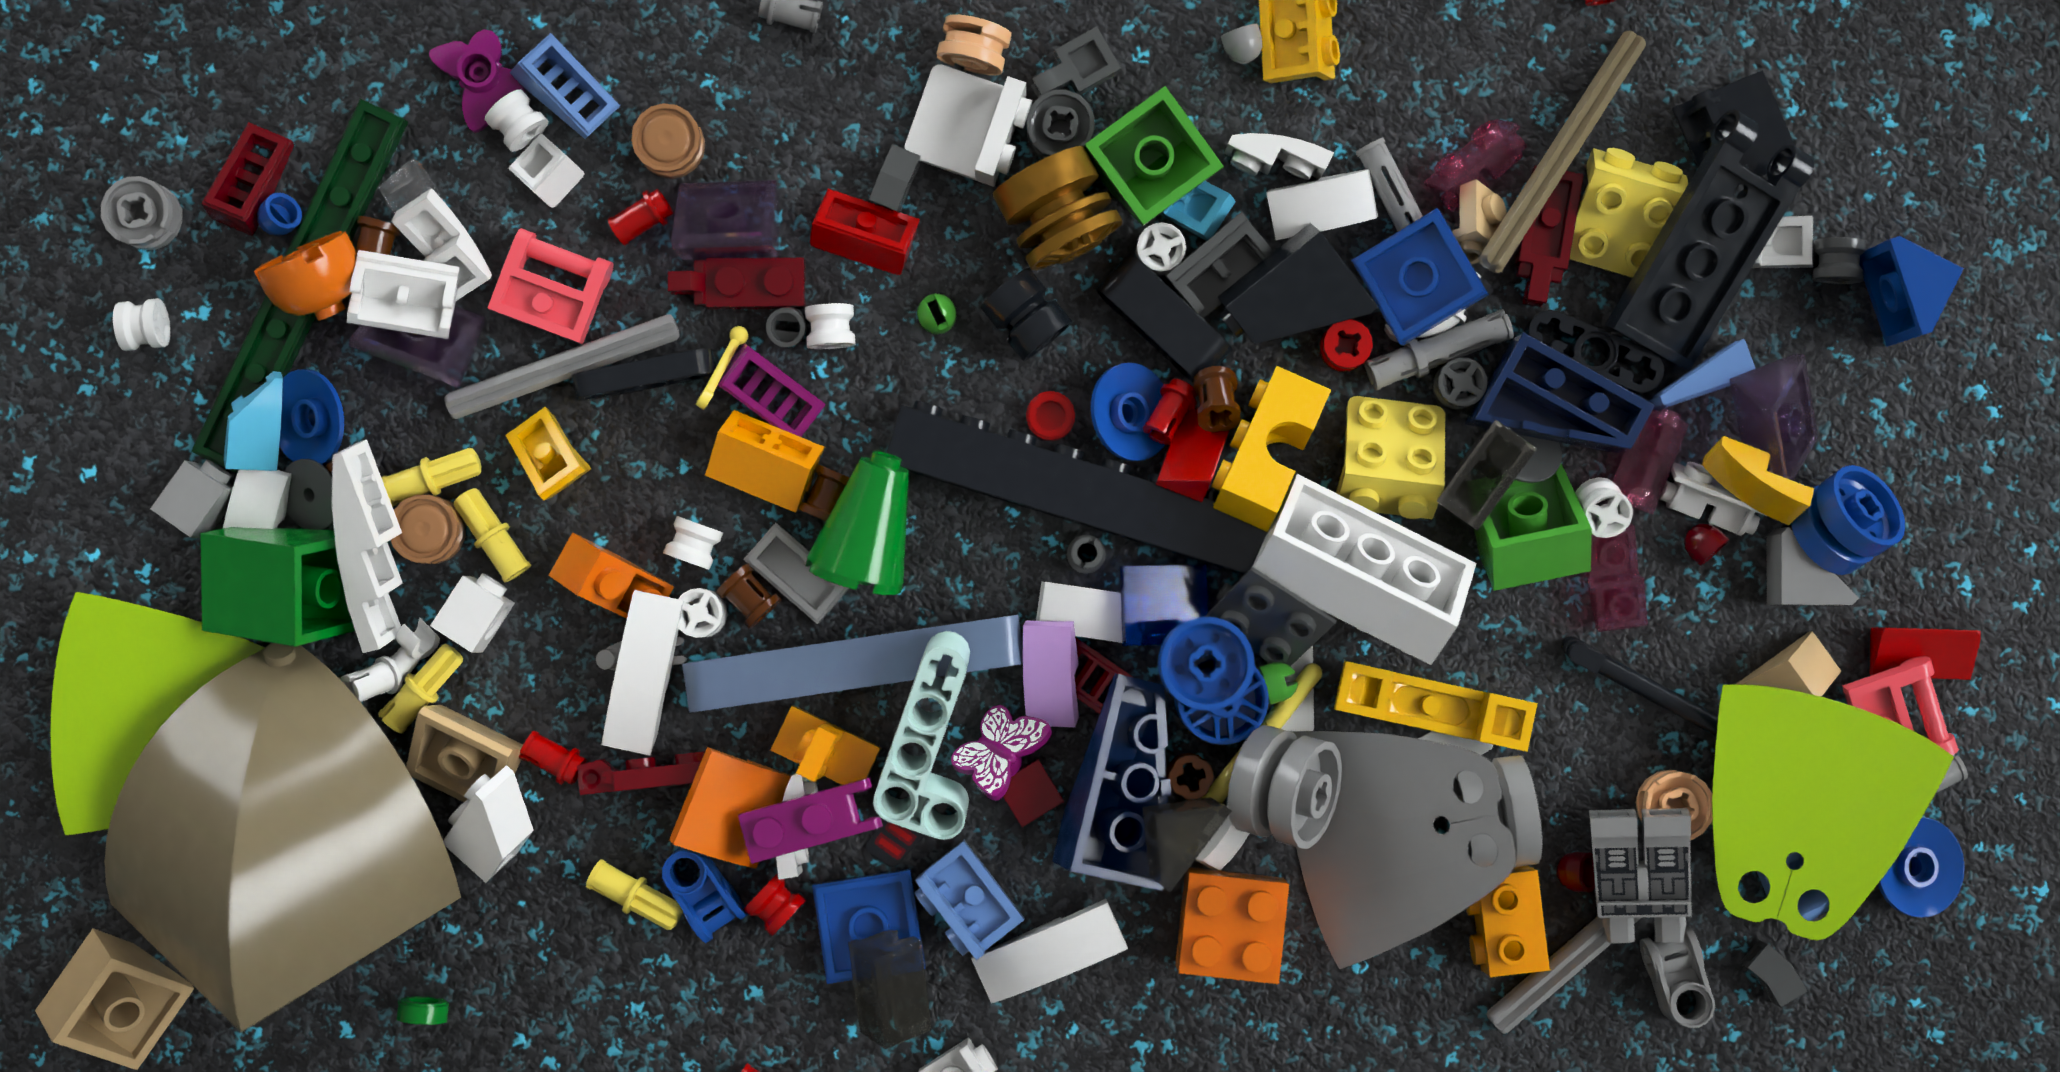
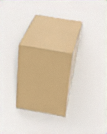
M1809 631L1736 684L1777 687L1822 697L1841 673V670L1814 632Z

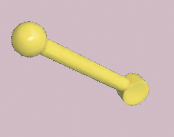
M736 326L730 330V342L695 403L704 410L710 402L738 346L746 343L749 334L744 327Z

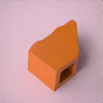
M573 532L548 575L574 594L624 618L628 616L634 590L669 597L674 589V586Z

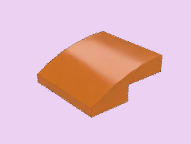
M707 747L669 841L673 845L706 856L756 869L759 862L753 864L750 862L738 815L782 802L791 775L747 759L745 761Z

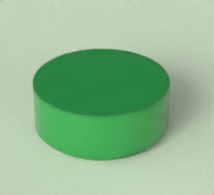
M404 997L398 1001L396 1019L409 1024H443L448 1020L449 1003L444 999L435 997Z

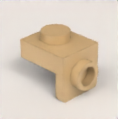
M1477 179L1460 185V228L1452 230L1471 264L1479 262V256L1507 214L1504 200Z

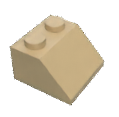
M93 928L35 1012L53 1043L138 1070L190 996L194 987L190 982L136 944Z

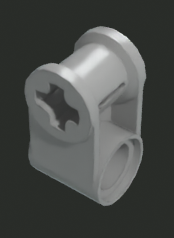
M1690 926L1685 928L1684 940L1681 943H1661L1652 941L1649 937L1641 939L1640 951L1642 959L1651 978L1662 1014L1669 1020L1689 1028H1699L1707 1024L1713 1017L1715 1001L1704 969L1702 950L1693 929ZM1692 990L1696 998L1695 1007L1691 1013L1680 1015L1676 1005L1677 999L1682 992Z

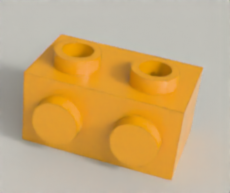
M1528 865L1514 867L1509 876L1499 886L1466 908L1468 915H1474L1476 935H1470L1469 938L1472 961L1474 965H1480L1481 971L1489 977L1550 971L1538 870Z

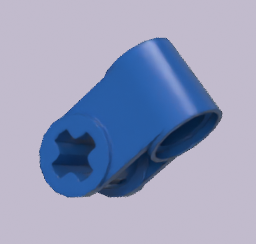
M679 847L665 861L662 868V879L665 886L681 907L693 931L704 943L711 941L713 933L734 918L743 919L748 916L743 910L745 905L733 886L723 877L710 856ZM680 858L694 860L700 869L699 878L695 881L682 880L675 871L676 861ZM719 906H724L712 915L707 916V914H709Z

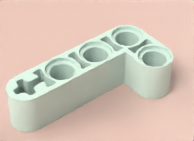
M949 631L937 633L926 645L884 763L873 800L876 813L885 821L943 840L953 838L961 832L965 825L969 804L968 793L960 783L931 773L962 687L970 657V649L966 640L961 635ZM943 654L952 657L944 679L936 676L939 661L942 659ZM924 698H931L938 701L942 709L933 713L926 712L918 705V701ZM906 743H917L924 748L926 753L920 756H912L906 753L902 746ZM901 787L910 796L906 799H895L890 796L887 789ZM946 803L953 806L957 812L952 815H942L933 806Z

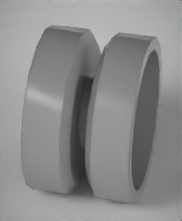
M1262 725L1253 730L1240 749L1229 782L1228 810L1230 821L1236 830L1261 837L1273 835L1277 842L1297 848L1309 849L1316 844L1328 828L1336 809L1341 789V756L1335 743L1304 735L1297 738L1294 732L1267 725Z
M1521 755L1493 758L1492 764L1498 773L1502 796L1497 806L1498 814L1496 815H1499L1502 824L1512 834L1516 851L1515 867L1539 864L1542 858V829L1537 796L1528 765ZM1463 771L1455 777L1453 790L1460 801L1474 803L1482 796L1483 783L1476 773ZM1478 834L1469 841L1468 854L1476 865L1488 867L1496 861L1498 847L1490 836Z

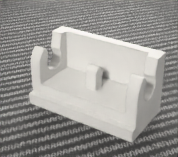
M358 250L350 285L352 295L347 312V323L448 339L456 302L459 267Z

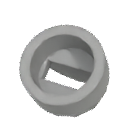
M1258 24L1246 25L1221 36L1227 55L1231 60L1239 64L1252 62L1262 50V35Z

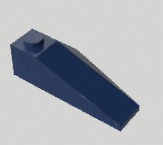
M1114 674L1063 814L1052 862L1071 872L1163 891L1174 846V829L1169 820L1168 796L1171 795L1170 779L1167 778L1165 758L1168 736L1164 685L1121 674Z

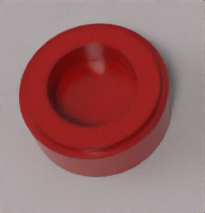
M1047 391L1040 393L1028 405L1026 412L1027 425L1030 431L1041 440H1060L1067 436L1073 428L1075 422L1074 407L1071 401L1059 392Z

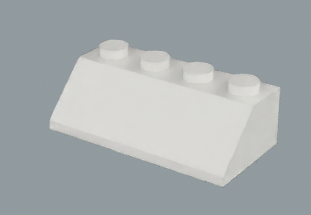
M1297 474L1260 547L1253 567L1318 609L1402 650L1408 655H1412L1432 665L1458 627L1477 563Z

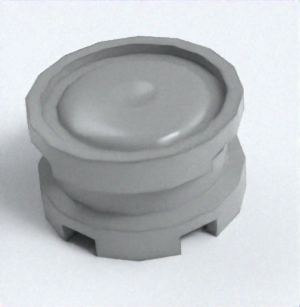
M141 176L126 177L115 182L105 192L101 202V219L105 229L115 239L141 250H157L168 245L178 235L182 225V208L178 198L168 188Z

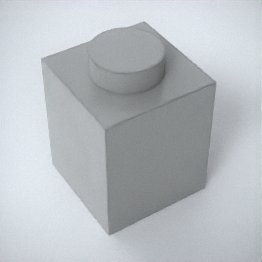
M207 459L203 464L185 460L150 509L190 538L200 539V533L213 531L226 514L233 485L228 482L232 475Z

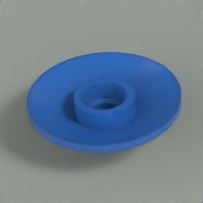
M1122 363L1106 370L1098 379L1091 398V418L1098 438L1113 455L1127 461H1141L1151 458L1165 445L1154 441L1148 437V433L1143 431V426L1148 422L1162 398L1160 390L1164 384L1154 372L1140 364Z
M311 369L295 370L283 377L279 446L292 462L299 459H312L321 465H325L338 452L343 439L344 414L342 404L331 382L321 373Z
M1922 817L1903 850L1878 883L1880 892L1885 900L1895 910L1912 917H1930L1948 908L1956 899L1964 879V857L1958 840L1942 823L1934 819ZM1910 860H1911V862H1912V868H1911V871L1909 872V862H1910Z

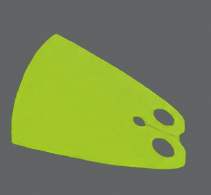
M76 592L65 619L60 638L51 704L52 776L56 804L65 835L109 829L111 816L119 793L132 767L163 723L203 685L231 666L265 649V647L241 637L202 631V622L184 616L121 600Z
M1723 685L1715 745L1712 818L1716 877L1725 908L1732 915L1752 922H1761L1769 918L1782 921L1792 934L1807 939L1822 940L1831 936L1854 915L1895 862L1936 794L1954 756L1909 728L1839 701L1770 686ZM1792 852H1798L1803 857V865L1797 870L1790 869L1786 864V858ZM1751 871H1758L1764 874L1770 884L1767 897L1758 903L1745 901L1740 896L1738 890L1741 877ZM1812 889L1823 892L1829 901V910L1826 916L1815 922L1804 919L1798 910L1799 898L1803 893Z

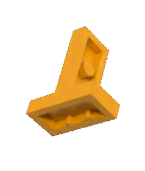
M792 705L770 751L799 764L796 774L813 782L824 776L844 785L867 778L882 747Z

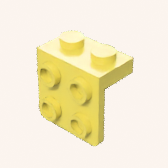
M1593 148L1586 164L1588 185L1577 212L1570 259L1633 278L1688 186L1687 175H1684L1680 168L1666 162L1658 161L1654 165H1649L1636 161L1631 153L1618 148H1608L1606 152Z
M1362 396L1351 397L1346 407L1344 466L1336 493L1375 513L1399 515L1407 519L1424 518L1433 520L1445 486V411L1436 405Z

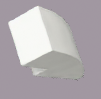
M634 590L615 670L601 745L651 755L658 735L664 697L669 684L683 600Z
M1104 899L1064 918H1056L990 948L978 960L974 957H971V960L992 1004L1072 974L1125 951L1128 947L1108 901Z

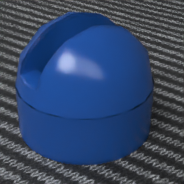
M284 193L271 194L261 203L257 211V222L261 229L269 235L282 236L288 234L302 220V211L299 204L291 196Z

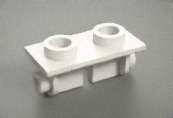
M1671 461L1669 466L1675 482L1666 481L1659 495V499L1666 502L1667 508L1700 519L1708 503L1714 506L1708 518V523L1740 536L1745 532L1751 535L1755 533L1760 521V517L1754 515L1755 512L1762 515L1765 514L1755 510L1730 493L1711 476L1703 465L1687 462L1686 466Z

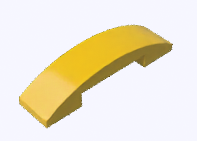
M1344 661L1334 710L1528 752L1538 703Z

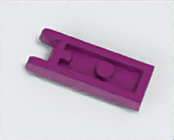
M870 777L740 813L738 818L751 864L882 827L883 824L880 816L869 817L864 821L860 820L853 794L872 788Z

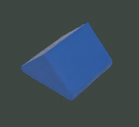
M1901 236L1891 238L1865 250L1860 256L1859 266L1864 270V281L1886 346L1895 345L1932 332L1964 269Z

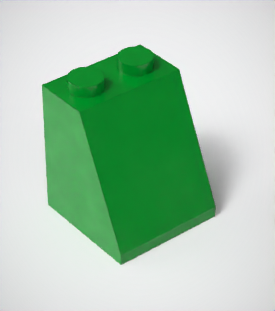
M229 527L200 533L202 631L294 647L355 631L347 607L340 575L334 530Z

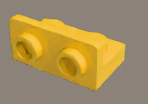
M1259 0L1264 81L1271 84L1309 77H1318L1324 81L1335 79L1334 65L1339 63L1340 50L1338 41L1332 33V17L1337 13V0Z

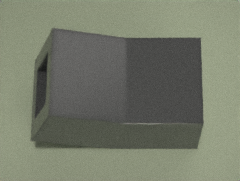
M892 144L869 200L901 212L911 185L920 168L921 156Z
M1758 940L1739 962L1741 966L1759 980L1770 1001L1780 1007L1808 992L1792 964L1763 941Z

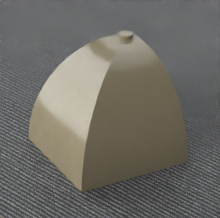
M271 643L265 649L221 672L181 704L155 733L132 767L119 793L106 839L104 864L110 904L240 1032L258 1023L461 898L453 866L441 834L405 764L379 725L356 696L326 665L301 645L294 647Z

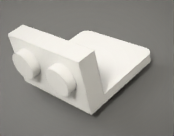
M942 64L934 66L930 72L908 134L905 150L920 155V161L994 187L999 172L1007 175L1016 150V146L1010 145L1016 126L1024 128L1032 105V100L1026 98V82L1007 76L1003 86Z

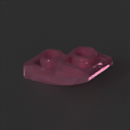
M1630 523L1625 531L1610 538H1601L1592 534L1591 571L1586 572L1596 630L1603 632L1648 626L1644 577L1638 573L1635 526Z

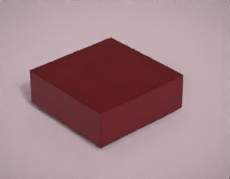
M1039 759L1020 769L1011 777L1009 788L1003 796L1021 827L1026 826L1064 802Z

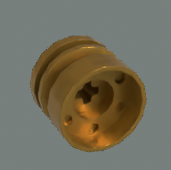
M1075 146L1062 150L1028 166L1006 180L993 192V197L1008 225L1019 224L1029 220L1033 224L1017 238V244L1020 249L1040 244L1026 256V261L1031 271L1057 263L1063 264L1089 252L1098 246L1106 236L1122 225L1123 221L1117 210H1110L1096 215L1111 203V197L1108 192L1096 193L1086 197L1083 194L1099 177L1084 146Z

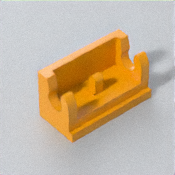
M733 410L717 433L705 476L796 513L805 491L808 492L812 484L815 469L823 453L824 446Z

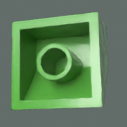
M1166 86L1084 145L1102 182L1142 226L1224 167Z
M1560 464L1557 472L1552 477L1537 483L1520 482L1506 475L1466 483V493L1480 559L1494 591L1591 571L1592 527L1562 464Z

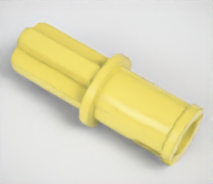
M467 448L432 461L425 457L421 459L420 465L389 476L385 475L381 478L393 507L414 495H424L430 492L434 496L439 495L441 488L479 476L481 473V462L476 451L472 448Z
M478 489L467 490L456 498L454 507L477 539L474 542V546L476 548H483L502 576L504 583L513 580L531 567L530 562L525 559L507 532L510 528L508 523L502 524Z
M446 643L441 645L416 675L409 673L405 676L404 680L406 683L392 700L378 712L382 721L392 730L401 734L404 733L423 706L435 703L439 699L436 692L463 662L462 655Z
M603 859L597 862L587 879L586 888L592 889L623 906L622 912L629 914L633 911L666 930L673 929L683 914L676 900L646 885V878L640 877L637 880L609 865Z

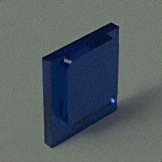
M1206 565L1120 566L1122 646L1161 645L1168 633L1180 623L1193 618L1205 617L1208 614Z

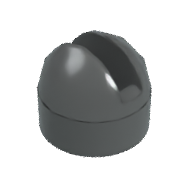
M782 307L775 310L766 322V332L769 339L780 347L796 345L804 338L807 331V322L804 315L793 307ZM776 320L799 322L800 330L776 329Z

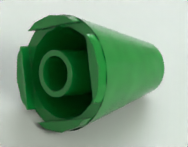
M873 451L871 458H860L807 556L805 567H810L809 572L826 581L857 590L858 584H875L873 594L896 595L901 593L904 582L909 471L900 466L902 461L900 457L886 452Z

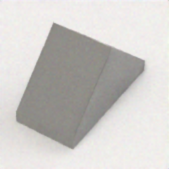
M1789 527L1773 529L1766 536L1767 605L1842 606L1853 605L1859 599L1836 574L1821 568L1810 559L1799 545L1793 531Z

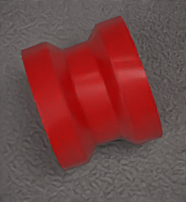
M1348 319L1334 323L1322 335L1319 343V354L1323 362L1330 369L1338 372H1349L1362 365L1370 356L1373 348L1372 336L1369 329L1356 320Z
M777 873L743 910L749 916H758L765 923V931L773 936L801 907L806 899L799 893H791L785 887V879L779 880Z

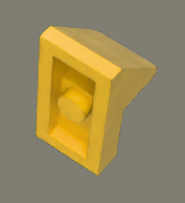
M546 407L506 434L510 445L536 492L543 500L552 498L591 470L589 464L572 447L558 421Z

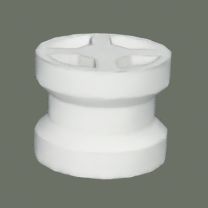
M522 89L515 90L502 97L490 108L485 116V121L494 130H500L504 135L503 143L511 152L518 151L529 145L548 125L546 117L539 111H533L529 106L530 98Z
M1164 222L1152 224L1145 228L1139 236L1135 251L1136 257L1158 277L1166 276L1182 263L1186 251L1185 238L1181 231L1172 224Z
M148 299L143 305H134L129 301L115 304L113 310V329L118 345L122 350H137L143 344H149L153 348H163L168 345L170 340V321L165 304L161 299Z
M830 303L805 307V319L811 323V332L807 336V348L838 349L855 346V334L850 331L849 321L854 316L853 305Z
M1602 477L1589 479L1576 490V496L1592 527L1593 535L1601 538L1614 537L1625 531L1631 523L1633 517L1632 505L1616 483L1610 479ZM1601 501H1608L1607 504H1603L1602 506L1596 505Z
M677 516L674 522L675 537L673 541L666 544L663 553L710 570L713 563L710 555L712 548L721 541L723 532Z
M702 588L690 589L678 598L684 601L679 630L686 635L695 638L710 637L718 633L725 625L728 616L727 605L723 598H720L715 591Z

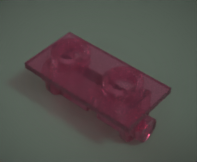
M1499 119L1482 124L1472 133V140L1459 152L1445 156L1434 167L1435 173L1425 180L1424 184L1428 187L1444 191L1445 193L1440 196V199L1449 210L1454 211L1457 207H1460L1461 184L1477 179L1488 187L1489 185L1480 174L1483 168L1487 170L1492 179L1497 180L1523 157L1522 151L1527 145L1515 133L1520 129V126L1516 123Z
M1662 409L1661 412L1652 410L1633 447L1624 451L1613 478V482L1616 483L1621 492L1628 498L1632 507L1651 515L1655 511L1689 426L1688 423L1680 420V414L1667 409Z

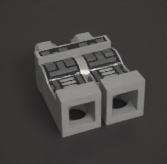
M1688 808L1641 809L1644 861H1638V829L1635 809L1589 810L1598 918H1603V926L1608 943L1635 942L1634 918L1654 917L1656 942H1683L1686 917H1692L1691 815Z

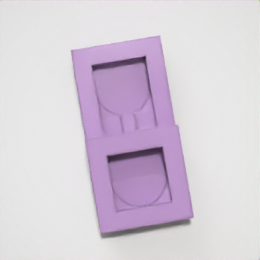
M1026 620L1023 625V685L1026 716L1045 720L1049 723L1050 727H1075L1079 719L1074 677L1079 665L1074 621Z

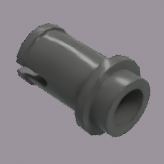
M1078 536L1068 546V563L1079 573H1093L1100 569L1105 561V547L1094 536ZM1083 545L1093 547L1096 553L1095 559L1088 563L1081 562L1077 554L1079 547Z

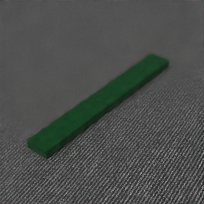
M359 100L285 256L297 251L299 246L338 231H346L352 242L359 227L357 223L358 217L365 215L409 122L367 101ZM267 295L265 296L191 452L225 467L223 459L228 415L233 412L231 403L241 395L244 398L267 382L266 376L273 371L281 372L282 377L290 372L316 317L314 313L301 316L285 313L275 306ZM229 469L238 473V469Z

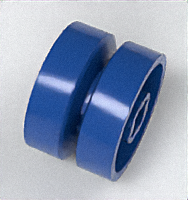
M1854 465L1842 467L1820 485L1815 486L1810 507L1791 523L1793 533L1799 545L1810 559L1821 568L1838 575H1847L1854 572L1875 556L1880 555L1898 543L1905 532V518L1902 508L1890 488L1874 473Z
M1215 617L1193 618L1174 627L1163 640L1158 654V672L1165 689L1180 703L1197 710H1218L1233 704L1249 687L1254 673V655L1246 636L1230 622ZM1206 653L1215 661V665L1207 673H1202L1196 667V660Z
M1208 654L1200 656L1196 660V667L1202 673H1207L1215 665V661ZM1255 666L1251 683L1245 693L1237 701L1225 708L1212 711L1197 710L1180 703L1174 698L1175 709L1182 724L1200 739L1219 745L1233 744L1248 738L1252 731L1262 724L1269 704L1266 682Z

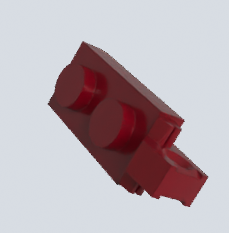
M1534 166V167H1533V169H1532V171H1531V175H1532V173L1534 172V170L1536 169L1537 166ZM1569 171L1564 173L1518 246L1516 276L1526 278L1522 304L1542 307L1544 303L1546 304L1550 282L1560 284L1563 273L1568 269L1583 174Z
M804 257L706 258V260H694V271H668V292H671V295H694V305L706 306L708 309H779L782 307L803 309L805 308Z
M705 752L676 754L675 765L657 767L655 757L625 760L626 770L613 767L605 759L577 766L580 795L692 783Z

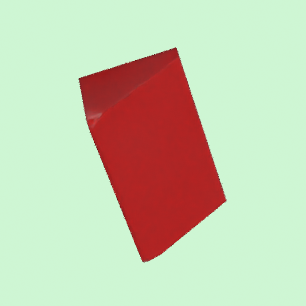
M828 188L812 223L810 245L895 275H901L920 219Z
M1194 409L1193 411H1187L1174 433L1155 485L1202 502L1213 479L1229 431L1209 432L1203 430L1198 425L1197 409Z
M1871 627L1870 676L1898 667L1901 663L1911 658L1927 656L1930 657L1935 672L1931 679L1971 680L1981 641V631Z

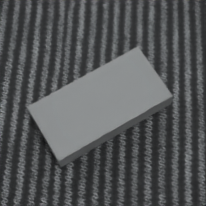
M775 523L743 560L816 624H819L850 588L826 581L809 572L810 567H805V563L810 551L778 523Z

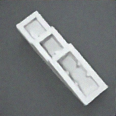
M364 440L334 454L332 466V514L336 555L347 607L362 653L378 650L396 638L401 624L388 592L403 584L388 545V541L400 535L402 531L368 441Z

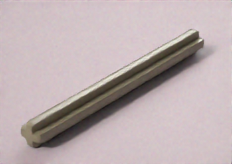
M1633 31L1622 33L1479 256V263L1493 273L1502 272L1644 50L1646 41L1643 37L1636 35Z

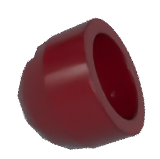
M1702 523L1687 532L1684 545L1689 556L1701 567L1720 551L1729 539L1712 524Z
M1572 852L1563 856L1556 867V876L1560 883L1566 886L1567 889L1575 892H1592L1595 889L1593 853Z

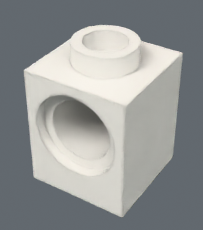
M482 573L478 579L472 576H462L430 626L469 652L483 653L515 603L503 596L507 588L488 575Z

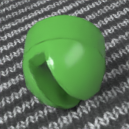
M931 294L920 302L917 317L920 325L927 332L943 334L954 326L957 312L954 303L949 297L943 294ZM937 301L939 310L946 322L937 325L928 306V303Z
M1276 662L1259 666V672L1262 674L1267 685L1269 705L1292 697L1297 690L1298 681L1286 683L1284 677L1295 673V670L1290 665Z

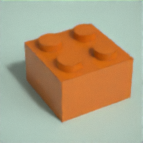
M1186 867L1175 962L1178 973L1279 984L1289 883L1282 877Z

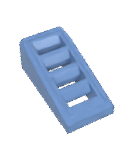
M551 33L523 57L510 72L528 92L584 139L620 107L613 97ZM547 61L553 68L543 76L537 68ZM562 74L568 81L556 90L551 82ZM577 86L584 93L575 102L570 104L564 97ZM590 100H593L599 107L584 119L579 114V111Z
M1741 339L1726 345L1659 391L1649 400L1650 403L1655 405L1653 410L1656 412L1755 377L1754 374H1757L1746 341Z

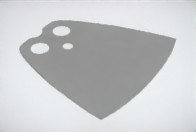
M1334 731L1294 732L1297 738L1304 735L1335 743L1341 756V789L1336 809L1328 828L1319 841L1309 849L1296 847L1302 875L1317 923L1339 969L1372 958L1440 926L1493 891L1514 869L1516 851L1512 834L1502 824L1499 815H1496L1498 814V802L1502 796L1498 773L1492 762L1484 756L1453 745L1391 734ZM1472 771L1481 778L1483 793L1478 801L1464 803L1456 797L1453 783L1455 777L1460 772ZM1439 816H1444L1448 819L1449 823H1452L1450 824L1449 831L1445 834H1439L1435 831L1434 821ZM1486 834L1496 842L1498 856L1496 861L1488 867L1476 865L1469 857L1468 844L1475 835Z

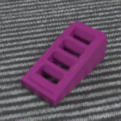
M746 343L740 347L731 359L718 383V386L771 425L800 437L803 436L826 405ZM752 361L758 367L743 387L740 388L734 383ZM766 374H770L774 379L760 398L755 400L751 397V394ZM786 386L790 389L789 393L774 413L767 409L768 405L780 389ZM800 397L806 401V404L792 423L788 425L783 421V418Z

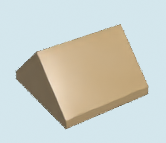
M441 704L423 706L417 714L406 768L411 777L465 802L467 800L464 797L465 793L482 775L486 774L492 779L506 765L515 774L521 762L519 755L523 744Z

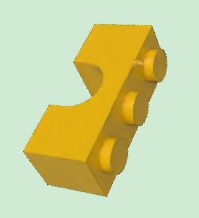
M1276 366L1269 383L1262 379L1259 380L1248 404L1249 407L1256 409V413L1251 423L1241 419L1230 444L1231 447L1238 450L1233 464L1226 460L1222 461L1211 486L1220 491L1213 506L1214 509L1268 532L1296 471L1276 462L1270 456L1267 445L1281 442L1304 450L1331 389L1279 366Z

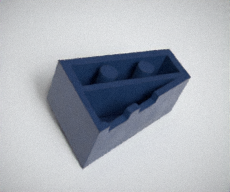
M1523 332L1511 339L1487 383L1484 396L1475 404L1465 425L1620 453L1633 447L1655 405Z

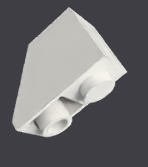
M507 765L492 779L486 774L482 775L464 795L467 800L448 819V822L453 827L443 841L445 846L485 883L519 852L534 831L515 774Z

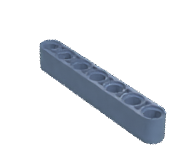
M1019 615L683 663L682 668L688 711L692 713L911 681L915 679L929 640L937 633L944 631L955 632L961 635L968 643L970 657L966 672L1023 664V640ZM943 654L936 672L937 677L945 676L948 665L952 660L951 656Z

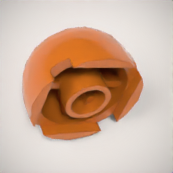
M338 231L299 246L297 251L285 257L280 255L254 270L263 291L275 306L283 312L295 316L314 313L317 320L320 321L345 309L342 300L352 293L350 292V285L357 254L347 232Z

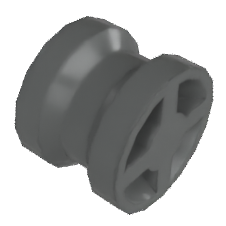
M1851 237L1816 239L1814 241V252L1819 258L1818 266L1813 269L1812 280L1826 284L1863 282L1864 270L1859 266L1860 256L1865 252V240Z
M1456 358L1449 361L1435 373L1432 380V391L1435 399L1443 407L1450 410H1462L1477 403L1484 396L1487 389V376L1483 367L1478 362L1469 358Z

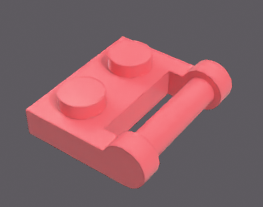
M520 228L513 239L487 309L583 345L603 290L611 278L614 264L600 257L594 261L536 239V233ZM529 257L587 278V282L583 291L574 289L524 270L526 261Z
M1930 657L1911 658L1901 663L1898 667L1842 685L1848 705L1882 716L1914 731L1901 691V687L1911 684L1928 739L1951 755L1958 752L1959 749L1954 735L1947 731L1931 680V676L1935 672Z

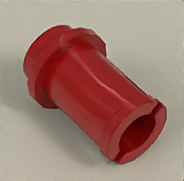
M659 189L651 193L648 190L643 191L642 199L607 219L612 231L624 246L656 224L666 225L668 223L667 217L674 214L671 206Z
M1172 379L1170 384L1162 386L1160 390L1162 398L1148 422L1143 426L1144 433H1148V437L1161 444L1167 445L1171 443L1173 435L1187 411H1193L1197 405L1195 399L1197 394L1193 386L1180 379Z
M535 730L531 732L524 742L519 755V759L526 760L556 776V782L560 785L564 782L573 785L578 779L577 766L585 764L587 760L580 756L579 749L573 748L570 751L540 735Z

